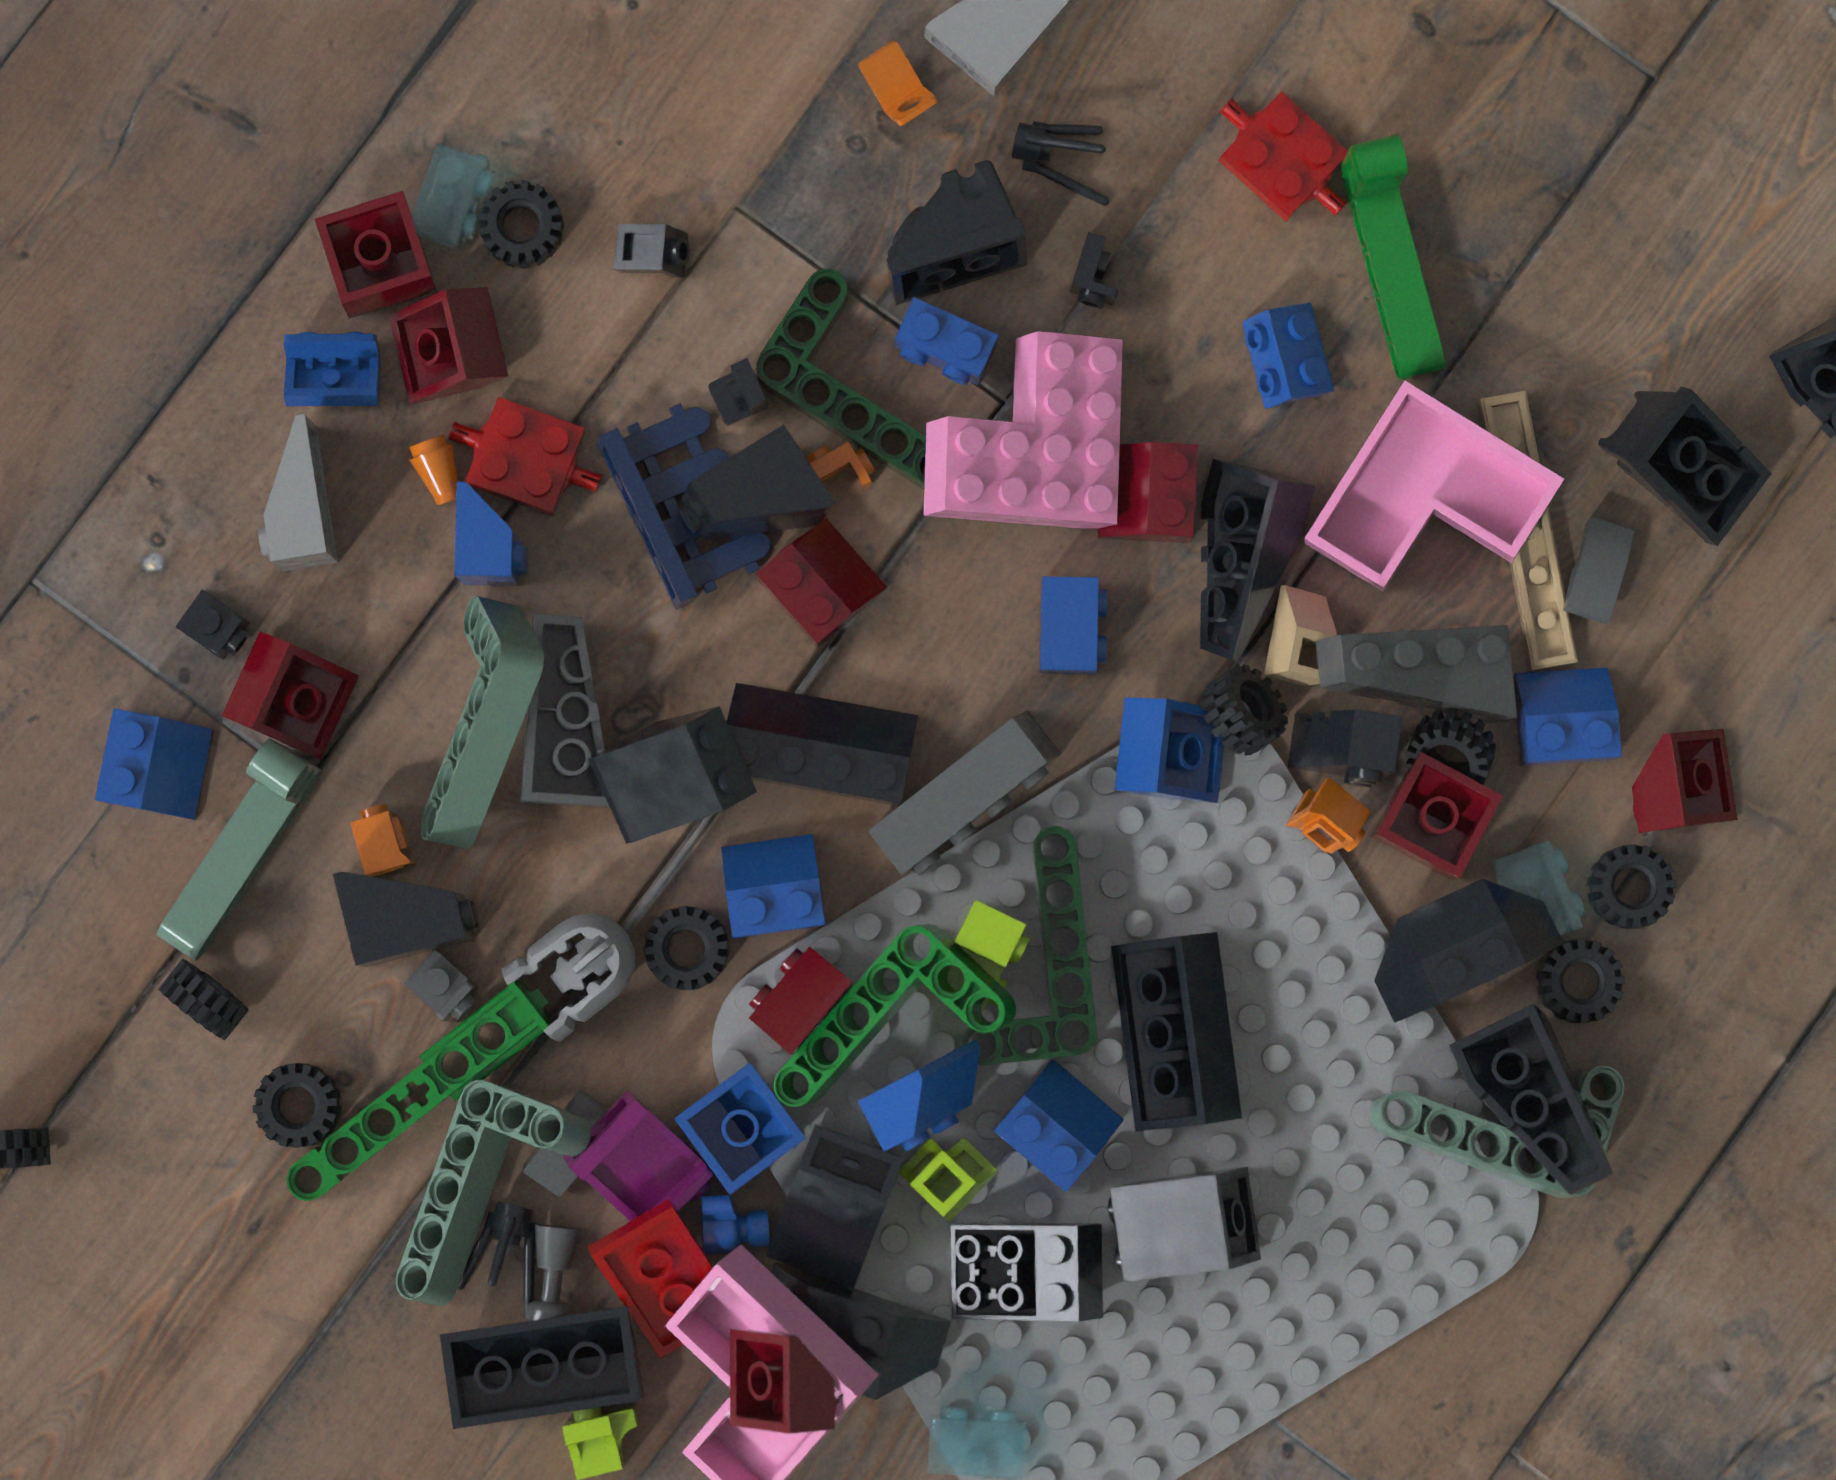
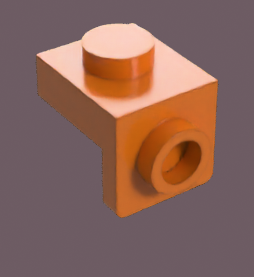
M849 441L832 451L826 445L806 456V459L822 483L850 467L863 490L872 486V481L868 475L875 472L869 458L862 448L854 451Z

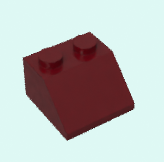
M404 191L314 219L341 304L349 319L437 291Z
M488 287L445 289L389 315L409 404H417L480 389L508 377L505 356L502 351Z
M1162 442L1120 444L1117 524L1099 528L1098 538L1190 543L1194 534L1198 444Z
M827 518L790 543L756 573L757 580L817 648H820L887 589L882 580Z
M260 631L221 716L321 760L359 675L289 642Z
M1419 752L1391 797L1371 837L1452 881L1460 879L1503 795L1436 759Z
M810 946L804 953L796 948L779 968L785 974L774 989L766 983L748 1004L755 1010L749 1019L790 1055L794 1054L853 984L852 981Z
M740 1328L730 1329V1425L785 1434L835 1429V1380L797 1335Z

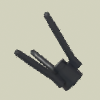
M1033 121L1032 125L1019 123L1014 140L1012 158L1023 160L1022 170L1038 173L1103 206L1109 204L1107 197L1040 163L1041 160L1050 161L1053 147L1082 152L1104 153L1106 147L1102 144L1055 137V135H1100L1103 132L1101 126L1046 124Z
M497 1201L495 1212L488 1211L485 1227L468 1258L458 1290L465 1288L493 1232V1239L498 1240L488 1278L490 1286L497 1284L508 1244L520 1246L521 1239L524 1237L523 1300L525 1317L527 1305L534 1300L535 1224H537L531 1222L534 1210Z

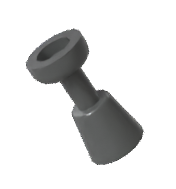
M535 1224L537 1265L539 1268L544 1269L541 1300L532 1301L527 1305L525 1319L537 1320L573 1314L571 1306L560 1302L562 1274L563 1271H567L571 1267L581 1231L580 1228Z

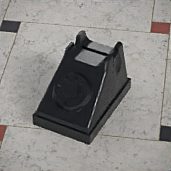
M984 160L974 163L975 173L970 177H962L957 169L943 173L941 185L925 206L915 208L899 227L892 241V246L888 249V258H886L890 287L896 305L912 301L914 297L919 299L940 292L938 285L940 282H942L945 291L1028 265L1026 233L1021 218L1016 217L991 161Z
M1680 387L1677 392H1635L1633 395L1637 399L1635 406L1616 431L1607 438H1600L1598 445L1607 454L1617 458V465L1626 474L1636 480L1687 523L1706 543L1718 546L1772 473L1746 446L1742 445L1743 443L1692 389Z

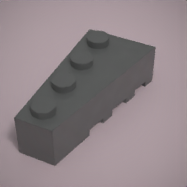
M534 614L532 617V629L543 649L544 665L525 715L519 802L610 809L588 760L604 751L605 748L582 617Z
M1508 625L1343 634L1316 641L1320 688L1372 699L1381 698L1410 707L1419 706L1433 710L1441 709L1444 714H1447L1449 708L1457 709V716H1463L1466 711L1473 714L1472 718H1476L1477 721L1480 719L1487 723L1517 718Z
M1027 710L1012 717L869 829L868 832L901 875L913 868L918 874H921L941 858L936 850L949 840L954 846H957L977 830L972 824L984 813L993 818L1013 802L1009 794L1022 784L1029 790L1046 777L1049 772L1045 767L1059 757L1061 753Z

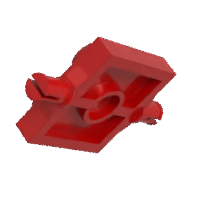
M1282 91L1265 109L1255 113L1253 116L1244 110L1233 98L1223 106L1219 113L1235 125L1239 132L1235 141L1220 156L1218 161L1285 222L1302 205L1314 199L1319 201L1334 217L1345 207L1348 202L1327 184L1333 171L1343 162L1348 151Z
M497 398L489 420L480 431L456 421L452 425L453 430H450L448 440L473 447V462L465 482L475 489L544 514L554 515L560 496L571 483L591 490L594 493L597 492L598 484L601 483L602 474H597L577 466V452L585 434L584 427L504 398Z

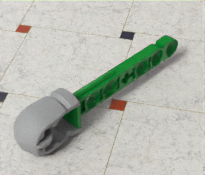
M595 913L574 915L550 930L528 948L527 958L516 957L502 968L504 979L508 985L504 990L420 1055L423 1061L421 1065L327 1137L321 1148L319 1146L313 1148L293 1164L286 1177L290 1193L303 1201H313L323 1196L344 1180L341 1174L351 1173L358 1169L449 1096L456 1102L470 1082L484 1080L542 1033L545 1032L549 1037L560 1042L574 1031L575 1021L586 1022L618 997L630 982L635 969V949L625 930L610 917ZM582 933L585 938L575 945L573 938ZM576 946L578 954L569 961L562 956L559 957L556 963V971L550 978L562 994L570 989L582 991L586 988L588 995L576 1005L570 1004L559 1012V1018L553 1021L545 1010V1006L550 1003L539 988L533 992L530 991L521 979L527 974L531 975L543 968L544 960L555 952L561 954L572 950ZM609 969L611 970L612 974L605 981L599 979L585 987L583 979L592 972L601 976ZM488 1022L498 1023L505 1031L504 1043L497 1049L487 1048L480 1040V1030ZM451 1051L462 1052L468 1060V1070L462 1077H451L443 1068L444 1057ZM412 1081L418 1086L424 1083L428 1084L430 1090L426 1093V1098L429 1102L425 1105L419 1100L407 1107L405 1111L411 1114L412 1117L406 1121L402 1109L395 1102L391 1101L390 1097L395 1094L398 1102H401L413 1092L409 1085ZM384 1108L393 1114L395 1126L390 1134L380 1135L372 1130L370 1117L376 1109ZM341 1137L351 1138L358 1146V1156L352 1163H342L334 1155V1144ZM304 1166L315 1167L321 1174L322 1183L315 1192L303 1191L297 1183V1174Z

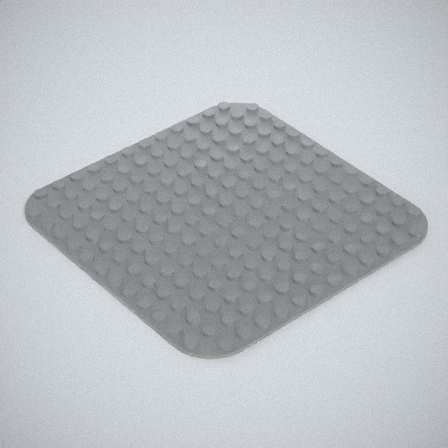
M1271 744L1249 756H1245L1244 752L1240 755L1234 753L1233 745L1229 748L1224 746L1218 803L1145 796L1115 790L1116 768L1119 755V746L965 839L957 846L939 855L941 858L921 874H918L916 870L752 970L730 991L718 1013L712 1037V1056L719 1084H722L740 1069L751 1063L775 1095V1077L793 1055L785 1051L749 1019L755 1010L748 1004L766 983L774 989L785 976L779 968L796 948L804 953L810 946L853 982L850 988L822 1019L823 1021L905 928L922 924L936 925L955 941L974 901L977 900L1026 924L1022 934L1029 937L1030 940L1019 962L1014 964L1009 961L1000 976L1008 981L1005 989L1015 1000L1016 1016L1014 1019L1050 1016L1033 860V843L1037 835L1043 829L1050 826H1061L1073 835L1077 849L1097 1028L1096 1041L1088 1052L1080 1055L978 1065L972 1105L956 1113L959 1123L934 1135L931 1128L927 1129L930 1138L944 1151L951 1149L964 1137L999 1172L951 1222L945 1219L898 1172L854 1289L952 1321L939 1366L902 1387L959 1480H1176L1495 1282L1517 1263L1532 1239L1539 1212V1193L1537 1190L1388 1137L1378 1132L1372 1125L1370 1109L1374 1101L1382 1095L1401 1090L1506 1127L1491 1109L1468 1087L1449 1046L1456 1042L1435 1006L1396 1023L1393 1022L1374 982L1391 935L1339 851L1337 850L1332 854L1329 852L1325 853L1303 835L1302 830L1286 826L1303 793ZM1050 835L1043 839L1041 851L1047 859L1058 861L1065 857L1067 844L1062 837ZM1062 881L1052 882L1046 890L1047 900L1055 907H1065L1072 900L1073 893L1071 888ZM1062 927L1054 931L1051 943L1060 954H1070L1077 947L1078 939L1073 930ZM1218 932L1242 1119L1135 1132L1111 946ZM919 933L914 939V951L919 957L926 958L931 947L928 938ZM889 968L884 973L883 983L891 993H895L898 990L900 979L896 971ZM1065 974L1059 978L1056 989L1062 999L1074 1001L1080 997L1083 985L1077 976ZM924 983L919 986L822 1098L816 1102L798 1107L787 1106L780 1102L806 1137L805 1140L768 1166L787 1197L815 1124L882 1149L858 1101L960 1047L961 1038L969 1026ZM858 1003L853 1010V1018L857 1025L862 1028L869 1022V1012L863 1004ZM987 1003L984 1011L981 1010L985 1020L995 1022L999 1015L998 1005L994 1006ZM1076 1020L1069 1021L1062 1029V1038L1069 1047L1078 1048L1086 1042L1088 1031L1082 1022ZM1023 1026L1015 1035L1016 1046L1024 1053L1036 1051L1041 1044V1034L1033 1026ZM975 1032L970 1036L968 1043L976 1039L980 1045L979 1058L988 1057L993 1053L995 1040L989 1032ZM827 1038L823 1044V1052L831 1062L836 1061L839 1048L833 1039ZM1052 1059L1058 1062L1124 1119L1098 1155L1067 1192L1063 1191L993 1131V1128ZM797 1072L793 1078V1086L795 1091L801 1096L806 1095L809 1084L807 1078L802 1073ZM1391 1101L1387 1107L1388 1119L1391 1123L1400 1126L1405 1118L1403 1107L1396 1101ZM1435 1117L1431 1122L1430 1129L1435 1139L1443 1142L1448 1136V1126L1443 1119ZM1478 1133L1474 1142L1475 1149L1479 1155L1487 1157L1491 1152V1141L1487 1135ZM928 1140L905 1151L902 1144L887 1151L903 1157L901 1169ZM1522 1149L1518 1155V1163L1523 1171L1530 1173L1533 1168L1525 1151ZM1248 1166L1261 1260L1230 1270L1124 1282L1123 1273L1118 1269L1115 1260V1247L1118 1243L1116 1225L1111 1222L1108 1213V1201L1111 1197L1110 1188L1129 1183ZM1102 1223L1103 1318L1080 1322L952 1319L950 1225Z

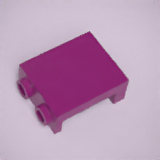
M628 1089L590 1128L591 1137L586 1149L576 1156H563L568 1167L581 1180L585 1179L629 1221H632L668 1198L679 1212L689 1200L694 1202L707 1191L711 1183L709 1179L714 1174L707 1163Z

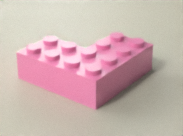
M1041 331L1016 338L1013 422L947 416L926 424L923 516L1093 530L1116 525L1118 514L1123 340Z
M1404 381L1304 540L1306 545L1382 592L1388 586L1432 515H1435L1512 563L1561 487L1564 478L1407 381Z
M739 1245L714 1266L665 1325L729 1388L730 1329L740 1328L797 1335L835 1380V1425L879 1376L873 1368L742 1245ZM729 1397L682 1453L711 1480H788L831 1430L785 1434L730 1425Z

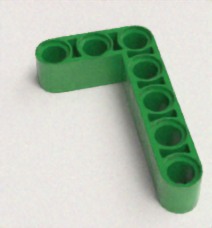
M1398 134L1351 145L1341 164L1342 178L1395 374L1398 380L1401 381L1445 369L1444 353L1399 190L1408 174L1407 159L1401 138Z
M932 924L907 927L898 934L780 1069L774 1080L775 1095L780 1102L791 1107L813 1103L822 1098L922 983L970 1028L981 1033H988L1009 1026L1016 1016L1015 1000L959 945L955 944V941L942 929ZM919 933L928 938L931 946L928 956L924 959L916 954L913 947L914 939ZM953 965L960 968L965 977L964 985L959 991L953 989L947 980L948 971ZM889 968L896 971L900 979L899 988L895 993L888 991L883 983L884 973ZM986 998L994 1000L999 1008V1015L994 1023L985 1020L981 1012L982 1003ZM858 1003L863 1004L869 1012V1022L864 1028L857 1025L853 1018V1010ZM827 1038L833 1039L838 1045L839 1054L835 1062H831L824 1055L823 1044ZM797 1072L802 1073L808 1080L809 1087L805 1096H801L794 1089L793 1078Z

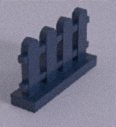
M681 403L669 409L672 417L643 430L638 422L627 427L630 436L622 438L618 428L601 435L597 443V447L675 610L693 603L697 597L695 590L702 587L705 594H708L717 589L715 580L739 569L745 568L748 575L759 571L760 568L757 561L763 559L770 549L768 537L764 533L730 537V542L701 555L694 539L702 535L699 531L693 533L688 528L680 514L675 498L685 493L691 481L727 460L729 456L721 449L703 451L698 437L707 432L711 422L710 416L707 411L699 407L684 411ZM685 443L692 458L661 471L655 456ZM639 463H643L649 475L644 480H642L636 467ZM663 504L669 519L663 522L656 509V506ZM681 545L689 559L682 563L675 549Z

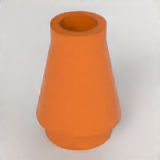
M444 434L410 446L409 449L413 458L409 459V461L433 496L436 506L455 500L458 476L452 443L448 445Z

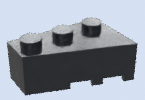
M1358 709L1333 710L1330 713V717H1325V712L1319 711L1313 712L1312 715L1295 713L1287 768L1344 776L1343 784L1371 788V785H1376V782H1381L1385 777L1395 773L1402 716Z

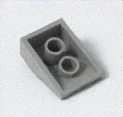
M305 414L295 415L263 515L265 528L258 529L262 555L268 556L269 561L282 571L338 563L318 429Z

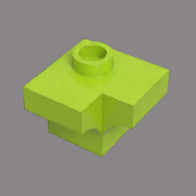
M964 1137L948 1151H944L930 1138L899 1170V1173L949 1222L999 1172Z
M636 1404L605 1412L601 1411V1407L573 1411L574 1419L567 1420L562 1429L572 1459L576 1480L622 1470L625 1466L622 1452L623 1437L626 1432L637 1427L640 1423Z

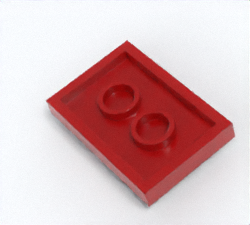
M668 1198L588 1246L591 1257L624 1306H628L630 1315L660 1359L684 1345L665 1325L714 1268L681 1215Z

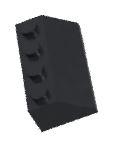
M741 683L735 684L727 724L752 780L900 806L903 802L918 715Z
M1218 932L1111 946L1135 1132L1242 1119Z
M628 1306L440 1334L453 1429L641 1401L644 1397L638 1350Z

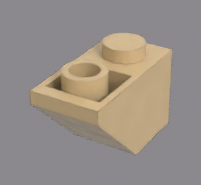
M1286 585L1281 586L1264 676L1304 687L1320 684L1316 641L1337 636L1326 596Z

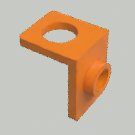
M896 41L889 42L859 62L858 67L884 112L899 126L905 125L938 103L936 96L922 85L902 48ZM919 102V103H918L916 106H914L913 108L904 111L905 109H907V108H908L909 106H911L912 104Z

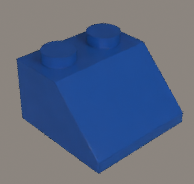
M457 482L455 576L463 585L519 586V575H527L528 547H524V542H520L514 531L467 482Z
M1608 668L1514 674L1520 766L1607 761L1622 757L1619 711Z
M1125 697L1115 790L1145 796L1218 803L1224 745L1221 743L1224 738L1221 734L1215 737L1211 732L1215 726L1213 723L1207 724L1204 716L1209 712L1202 710L1200 705L1170 699Z
M113 708L95 800L117 806L196 820L214 729Z
M813 834L721 847L726 897L733 939L826 926Z
M976 1039L858 1101L884 1152L899 1144H902L905 1151L930 1139L927 1129L931 1128L934 1135L959 1123L956 1113L972 1105L980 1054V1045Z
M1052 1059L993 1128V1131L1063 1191L1067 1192L1098 1155L1124 1119L1064 1067Z
M751 1063L747 1064L674 1118L729 1195L806 1139Z

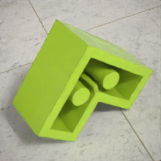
M975 900L954 943L959 945L1005 988L1008 981L1000 976L1009 961L1014 964L1019 962L1030 938L1022 934L1026 924ZM955 965L949 969L947 975L948 983L953 989L959 991L963 987L965 980L964 973ZM986 998L982 1003L981 1010L984 1011L987 1003L994 1006L997 1004L991 998Z

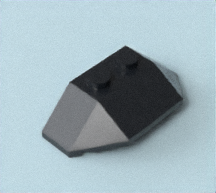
M1480 879L1397 918L1374 982L1393 1022L1396 1023L1516 969L1564 943L1544 901L1491 881Z
M777 1262L774 1263L771 1273L879 1374L876 1380L862 1394L863 1396L877 1400L939 1366L952 1321L857 1289H850Z

